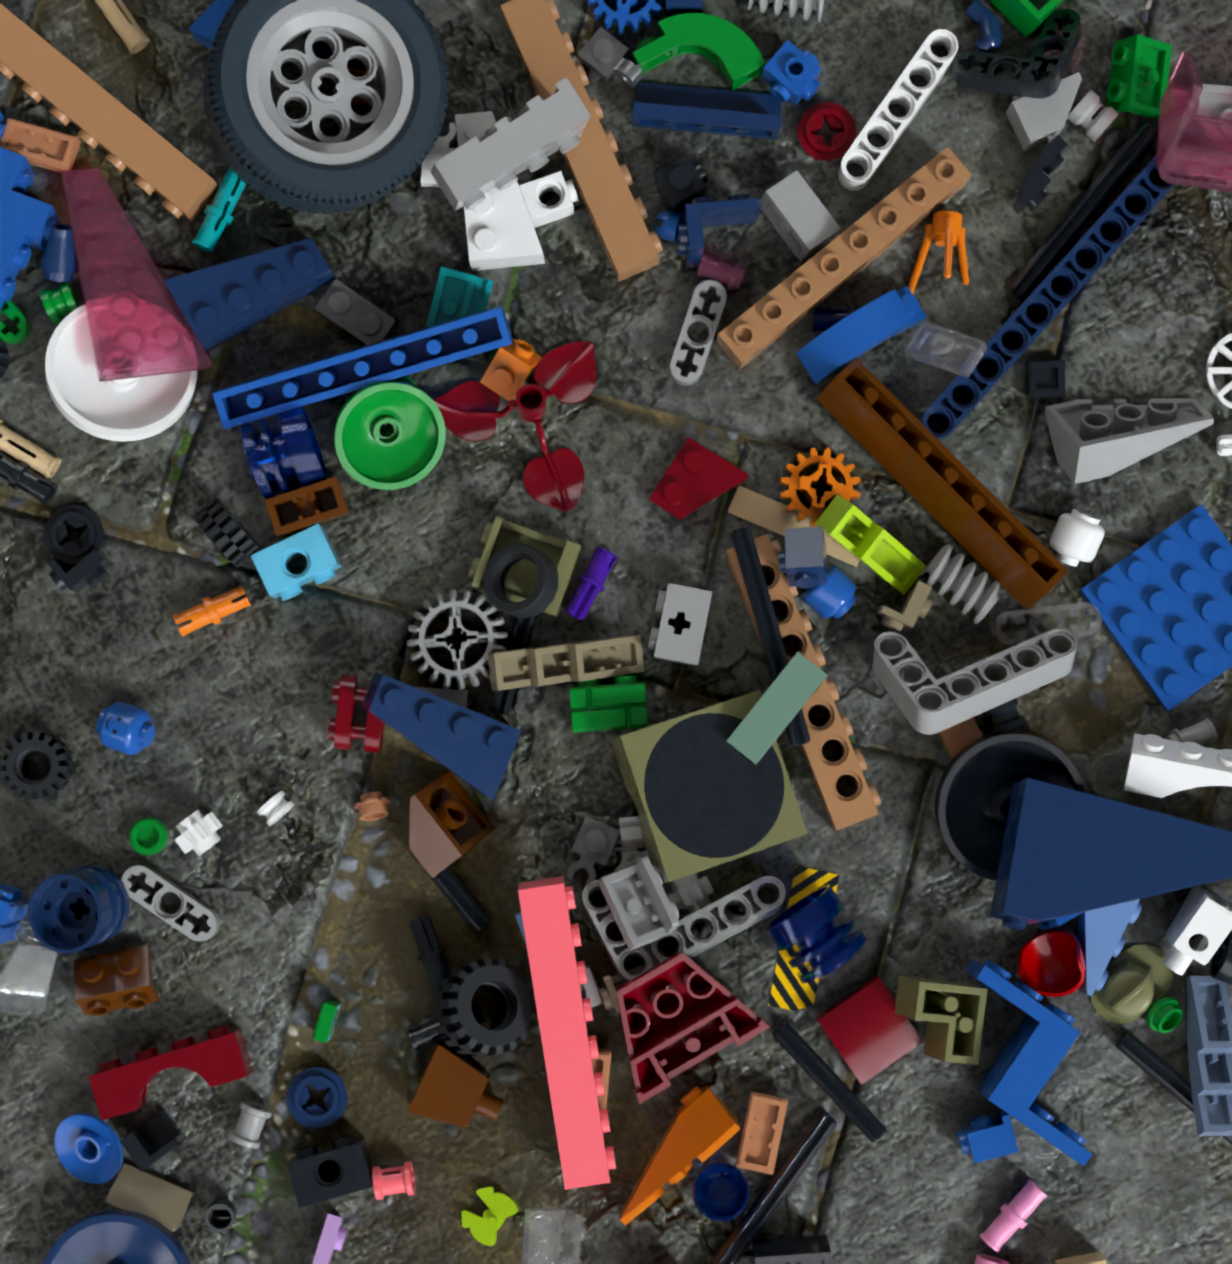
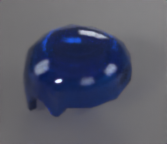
M714 1162L698 1172L692 1184V1200L697 1210L711 1220H733L744 1211L750 1198L748 1181L737 1167L727 1163Z

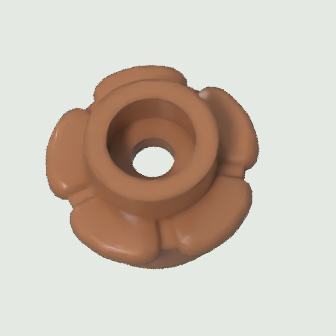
M369 792L360 796L361 802H357L354 805V809L359 812L360 820L373 821L389 816L388 806L391 800L383 797L382 792Z

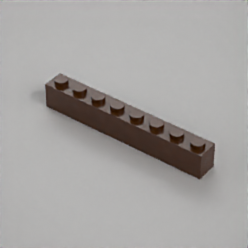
M857 358L845 367L816 398L1026 610L1049 593L1068 572L1050 551Z

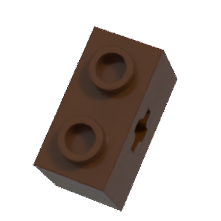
M336 476L264 500L275 534L278 537H284L305 530L318 523L323 524L351 515L340 479Z

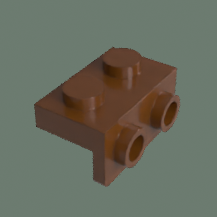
M148 945L73 959L75 1001L85 1015L103 1016L112 1010L127 1007L138 1009L145 1007L148 1003L159 1000L158 992L153 985L152 958Z

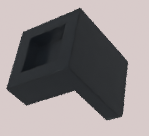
M163 1109L120 1140V1142L143 1172L186 1138L167 1111Z

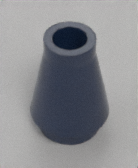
M56 223L50 226V235L40 268L44 270V278L48 280L69 282L74 279V273L78 271L73 227L70 225Z

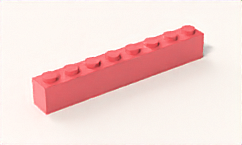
M564 876L518 883V895L564 1187L567 1190L610 1183V1170L616 1169L613 1146L606 1147L604 1133L611 1132L608 1110H600L598 1096L605 1095L602 1072L594 1073L592 1059L599 1058L596 1035L589 1036L587 1022L593 1021L590 998L583 999L581 984H587L588 982L585 962L577 961L575 947L582 946L579 923L571 924L569 913L570 909H576L573 886L565 887Z

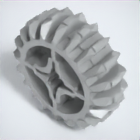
M451 589V601L445 602L442 593L438 592L435 594L436 600L439 603L438 606L433 607L428 600H425L423 606L429 613L424 616L420 612L415 611L413 617L422 623L420 627L408 626V631L418 634V639L408 640L407 646L412 648L419 647L420 650L413 653L410 659L413 662L424 659L425 662L418 668V672L424 674L430 668L434 670L429 678V682L433 684L442 675L445 676L443 680V688L445 689L451 687L453 678L457 679L458 689L464 690L466 685L464 678L470 677L472 685L477 687L480 683L476 674L480 671L487 679H490V672L485 668L489 664L488 653L507 650L506 647L497 645V640L507 639L508 633L503 631L496 632L495 628L502 626L505 621L502 617L494 620L490 619L497 611L494 605L489 606L485 611L481 609L486 601V598L482 595L473 604L470 603L472 599V592L470 590L464 592L462 601L458 600L457 590ZM461 609L478 615L483 620L487 631L466 630L461 618ZM449 611L450 617L447 630L441 634L428 636L432 623L441 614ZM456 621L457 628L462 630V635L467 634L469 638L477 637L476 639H467V641L461 643L459 659L458 651L453 649L455 645H449L446 641L439 642L440 640H448V638L454 637ZM488 643L483 657L475 665L466 669L465 662L468 649L474 645ZM428 648L449 649L452 661H454V670L445 669L438 665L432 658Z

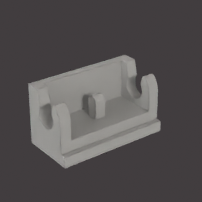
M797 170L766 190L760 199V209L800 262H803L831 241L830 238L841 230Z

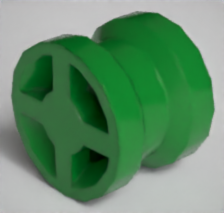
M60 282L58 288L53 290L45 288L39 291L43 306L54 325L60 323L64 317L81 306L70 282Z

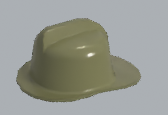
M1148 944L1133 945L1120 953L1105 969L1109 974L1103 988L1100 991L1095 990L1091 996V1003L1096 1012L1106 1021L1116 1024L1130 1023L1144 1015L1148 1011L1149 1006L1155 1000L1163 998L1171 987L1173 971L1163 964L1167 955L1159 948Z

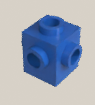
M787 40L764 66L761 79L770 85V92L783 103L789 101L793 106H796L802 98L808 101L818 90L821 83L817 80L822 68L818 66V59L807 49L799 50Z

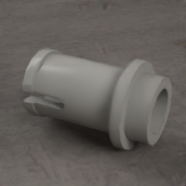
M1208 718L1180 731L1177 728L1173 729L1170 732L1171 734L1166 736L1167 740L1182 743L1195 742L1201 746L1218 739L1216 729Z

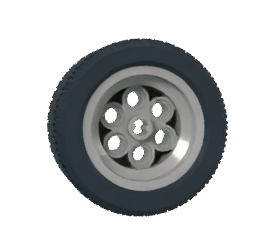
M236 0L231 5V9H228L216 32L206 65L203 87L204 108L209 130L212 131L211 135L215 144L219 146L220 154L228 161L227 164L233 172H237L238 177L245 184H250L251 189L258 194L262 193L266 199L272 202L275 200L277 204L286 208L290 206L293 210L301 212L307 210V213L316 214L320 212L323 214H333L337 211L341 213L364 207L366 204H371L381 197L383 198L407 179L426 159V156L435 145L434 142L438 139L441 132L440 127L443 126L446 116L444 112L447 110L448 96L446 95L449 94V81L446 80L448 78L447 65L444 64L446 61L444 51L440 48L441 43L437 33L433 31L434 27L430 20L425 18L426 14L420 6H416L414 0ZM316 42L328 44L331 48L332 56L325 60L319 59L314 55L312 45ZM352 59L361 61L365 65L366 75L362 77L351 75L347 69V62ZM289 62L294 63L300 69L301 77L294 81L287 80L281 73V65ZM321 78H329L335 82L336 86L332 90L334 95L326 96L319 91L318 88L322 84ZM358 97L366 100L370 108L369 114L360 116L354 113L351 109V100ZM290 101L300 103L304 108V117L301 119L289 118L284 110V105ZM326 118L334 120L338 124L339 134L334 137L324 135L319 127L320 121Z

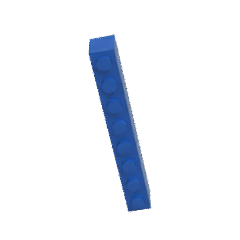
M502 304L223 387L212 393L223 428L227 429L362 389L373 383L389 381L510 345L513 342V337Z

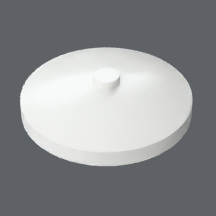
M110 297L84 304L72 311L60 322L47 346L45 378L53 402L68 421L95 437L124 442L142 440L157 435L172 426L184 414L195 392L198 365L195 349L189 336L171 315L159 307L142 300Z

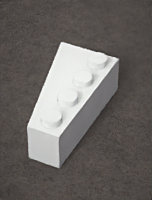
M492 111L455 115L458 147L474 136H479L481 140L487 138L485 132L496 123ZM517 181L502 191L495 187L485 193L486 199L470 210H467L464 206L468 254L472 271L545 264L541 245Z

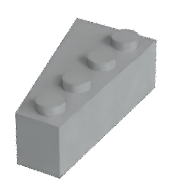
M567 77L555 84L557 87L555 93L547 99L543 100V98L537 95L528 101L526 106L517 113L518 118L515 120L505 116L494 123L485 132L487 138L481 140L479 136H474L434 162L431 174L454 211L463 206L467 210L476 207L486 199L485 193L495 187L499 191L508 188L518 180L517 174L526 169H529L532 173L549 162L548 156L558 150L565 154L581 143L579 138L591 115Z

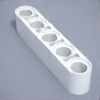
M938 29L928 35L850 146L838 169V180L845 189L858 191L869 183L944 76L958 50V41L952 32L946 29ZM934 45L943 46L947 50L948 56L937 57L932 53L930 47ZM914 74L921 75L926 79L927 85L924 87L914 86L909 77ZM893 104H899L905 108L907 114L903 117L893 116L888 107ZM871 134H879L885 139L886 144L882 147L872 146L867 137ZM857 163L864 168L865 174L861 177L851 176L846 166Z

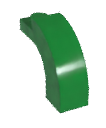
M705 13L678 14L659 21L657 34L660 38L649 37L636 46V51L633 52V63L642 70L640 75L676 56L685 54L702 56L717 66L731 91L761 76L766 65L758 48L746 33L723 18Z

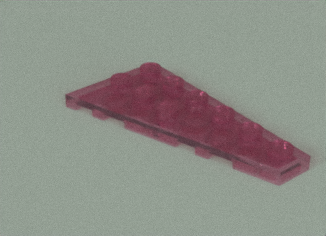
M100 169L62 171V186L69 223L73 227L78 272L99 382L211 369L212 362L192 331Z

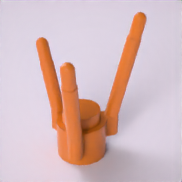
M938 211L933 214L932 224L925 225L924 239L908 284L912 294L917 285L932 239H935V245L944 247V277L947 279L951 277L953 247L957 245L962 284L965 286L969 284L965 246L966 228L962 227V214L954 211Z

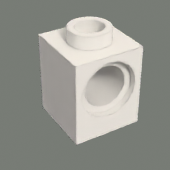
M561 171L519 185L534 228L574 214L573 202L578 201L577 193L572 180L565 181ZM550 191L557 193L561 197L560 201L553 206H546L540 201L541 196Z

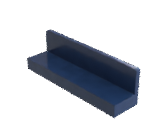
M638 82L636 84L635 101L633 104L632 126L778 140L782 117L780 115L781 101L772 94Z

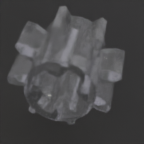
M696 873L670 883L674 893L667 897L673 900L678 911L683 909L686 916L711 904L708 895L713 893L714 889L707 876L699 879Z

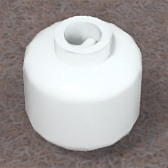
M1073 509L1071 513L1062 514L1049 541L1052 549L1058 552L1056 559L1077 567L1079 561L1091 562L1095 558L1105 535L1103 527L1099 525L1101 519L1078 509Z

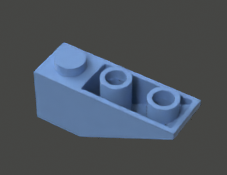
M1140 899L1083 912L1078 915V940L1086 964L1085 978L1079 987L1081 992L1092 996L1095 990L1100 991L1103 988L1109 974L1105 969L1111 957L1116 958L1121 952L1125 943V937L1122 935L1128 923L1133 924L1141 912L1142 904L1139 903Z

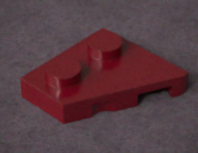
M688 437L652 493L649 502L676 519L682 520L695 512V510L745 482L749 475Z

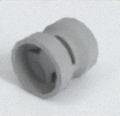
M1090 90L1068 115L1067 119L1074 125H1081L1086 130V136L1095 142L1116 119L1119 113L1111 106L1105 107L1100 102V96L1093 90Z

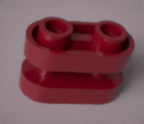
M342 674L341 681H334L332 703L338 704L336 719L330 718L328 740L334 741L335 749L351 750L353 739L364 740L365 752L380 753L383 743L384 723L367 711L366 725L355 724L357 702H363L368 688L358 687V676Z

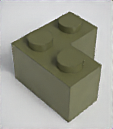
M899 976L894 1013L914 1020L927 1021L924 1055L944 1062L979 1064L988 989L964 982Z

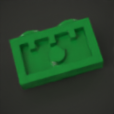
M1139 34L1116 41L1111 53V72L1106 92V107L1111 106L1118 113L1127 111L1153 120L1164 117L1172 45Z

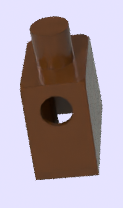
M440 1041L408 1112L467 1128L474 1112L495 1121L504 1100L484 1091L491 1076L489 1072L466 1056L456 1052V1049L453 1047H449L445 1042Z

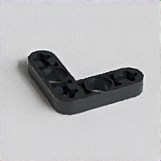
M1061 9L1052 13L1045 23L1030 59L979 51H966L959 54L953 60L955 82L961 87L1040 99L1050 97L1057 91L1081 37V18L1079 14L1071 9ZM1063 30V36H1059L1058 31ZM1050 50H1059L1062 52L1060 55L1055 57H1046L1043 55L1045 52ZM1003 71L1014 72V75L1009 78H998L996 76ZM1043 71L1047 72V77L1042 78Z

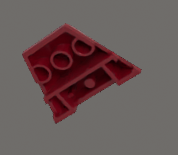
M683 951L678 952L615 989L638 1104L670 1087V1079L731 1043L735 1042L737 1046H740L770 1028L768 1023Z

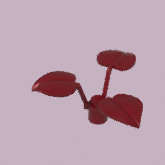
M592 342L569 343L546 353L535 367L534 379L537 385L527 384L522 386L516 394V400H510L509 404L501 411H498L500 406L499 395L480 383V381L464 382L446 394L434 399L443 416L445 427L459 438L467 441L478 442L491 438L496 432V418L505 417L513 409L517 411L518 416L522 420L534 422L543 457L534 458L527 464L523 475L526 491L538 503L564 512L572 510L578 503L584 487L583 465L579 457L570 449L560 448L551 454L549 453L541 418L546 412V398H550L553 394L558 401L564 404L579 403L591 395L597 379Z

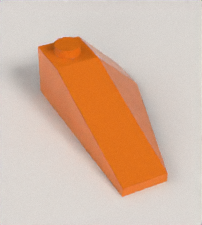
M705 1084L701 1089L697 1085L694 1086L680 1099L683 1105L675 1114L620 1212V1221L625 1226L663 1194L665 1189L662 1186L667 1181L670 1185L677 1184L687 1175V1172L693 1166L692 1161L696 1157L703 1163L740 1130L737 1117L708 1084Z

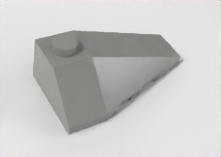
M1196 398L1150 399L1148 405L1127 404L1126 399H1114L1113 405H1092V399H1078L1045 406V416L1057 463L1074 484L1108 477L1212 425L1214 422V417Z

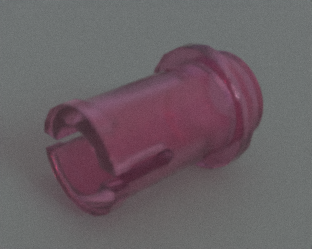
M705 253L699 265L697 276L728 285V290L733 288L740 289L747 268L741 267V262L737 261L736 264Z

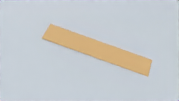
M740 485L728 509V513L784 537L785 529L810 527V519L806 517L800 523L796 522L799 514L796 510L787 513L785 511L787 505ZM824 533L826 554L857 567L859 560Z

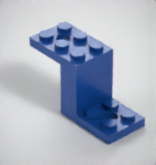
M973 959L965 972L1027 1014L976 1089L989 1101L1084 1167L1092 1155L1090 1151L1083 1147L1087 1140L1062 1121H1059L1057 1126H1054L1052 1122L1055 1117L1034 1102L1081 1033L1071 1026L1075 1019L1050 1002H1048L1046 1007L1041 1005L1040 1002L1043 996L1026 984L1017 981L1013 985L1008 982L1012 975L996 963L986 959L982 964Z

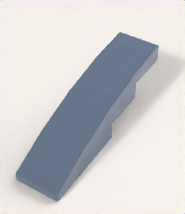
M1189 976L1187 978L1186 1008L1187 1044L1197 1135L1232 1136V1011L1227 985L1225 982L1214 979L1211 976Z

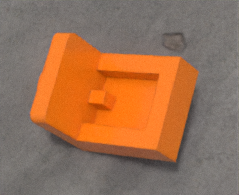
M513 338L512 344L499 348L480 383L506 400H514L531 370L542 357L535 352L533 346L528 342Z

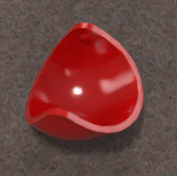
M1048 930L1033 936L1022 946L1017 959L1018 973L1022 982L1044 996L1059 997L1071 994L1082 985L1085 978L1086 964L1080 942L1073 933L1066 930Z

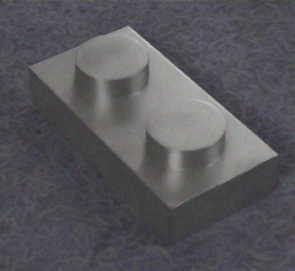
M338 279L333 281L315 307L318 313L364 345L386 339L397 324L395 319Z

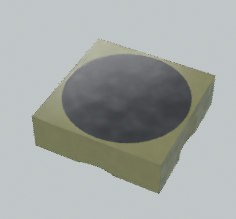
M760 690L610 740L626 789L632 797L639 814L641 834L651 864L659 869L663 883L689 876L808 834L777 740L757 765L727 742V739L762 697Z

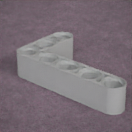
M1053 629L936 680L907 639L897 632L888 631L880 634L875 639L872 670L912 727L917 732L932 735L1065 677L1073 668L1077 639L1068 630Z
M761 877L679 920V925L669 936L629 951L624 939L612 941L606 935L607 929L611 925L617 924L608 904L602 908H595L589 903L590 896L594 892L601 891L598 884L599 879L591 881L585 886L582 893L584 910L619 977L623 982L627 983L670 958L664 957L658 952L657 946L663 940L674 941L678 945V952L683 951L692 958L774 915L780 910L786 891L784 884L776 877ZM765 887L771 888L777 893L778 900L773 904H764L759 900L757 892ZM730 905H738L744 910L745 917L741 921L732 922L726 918L724 914L725 908ZM703 922L710 926L712 934L707 939H697L692 935L691 927L695 923ZM629 958H640L646 966L644 971L638 975L627 973L624 969V963Z

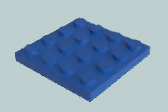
M1202 504L1195 507L1078 590L1164 711H1170L1232 666V545Z

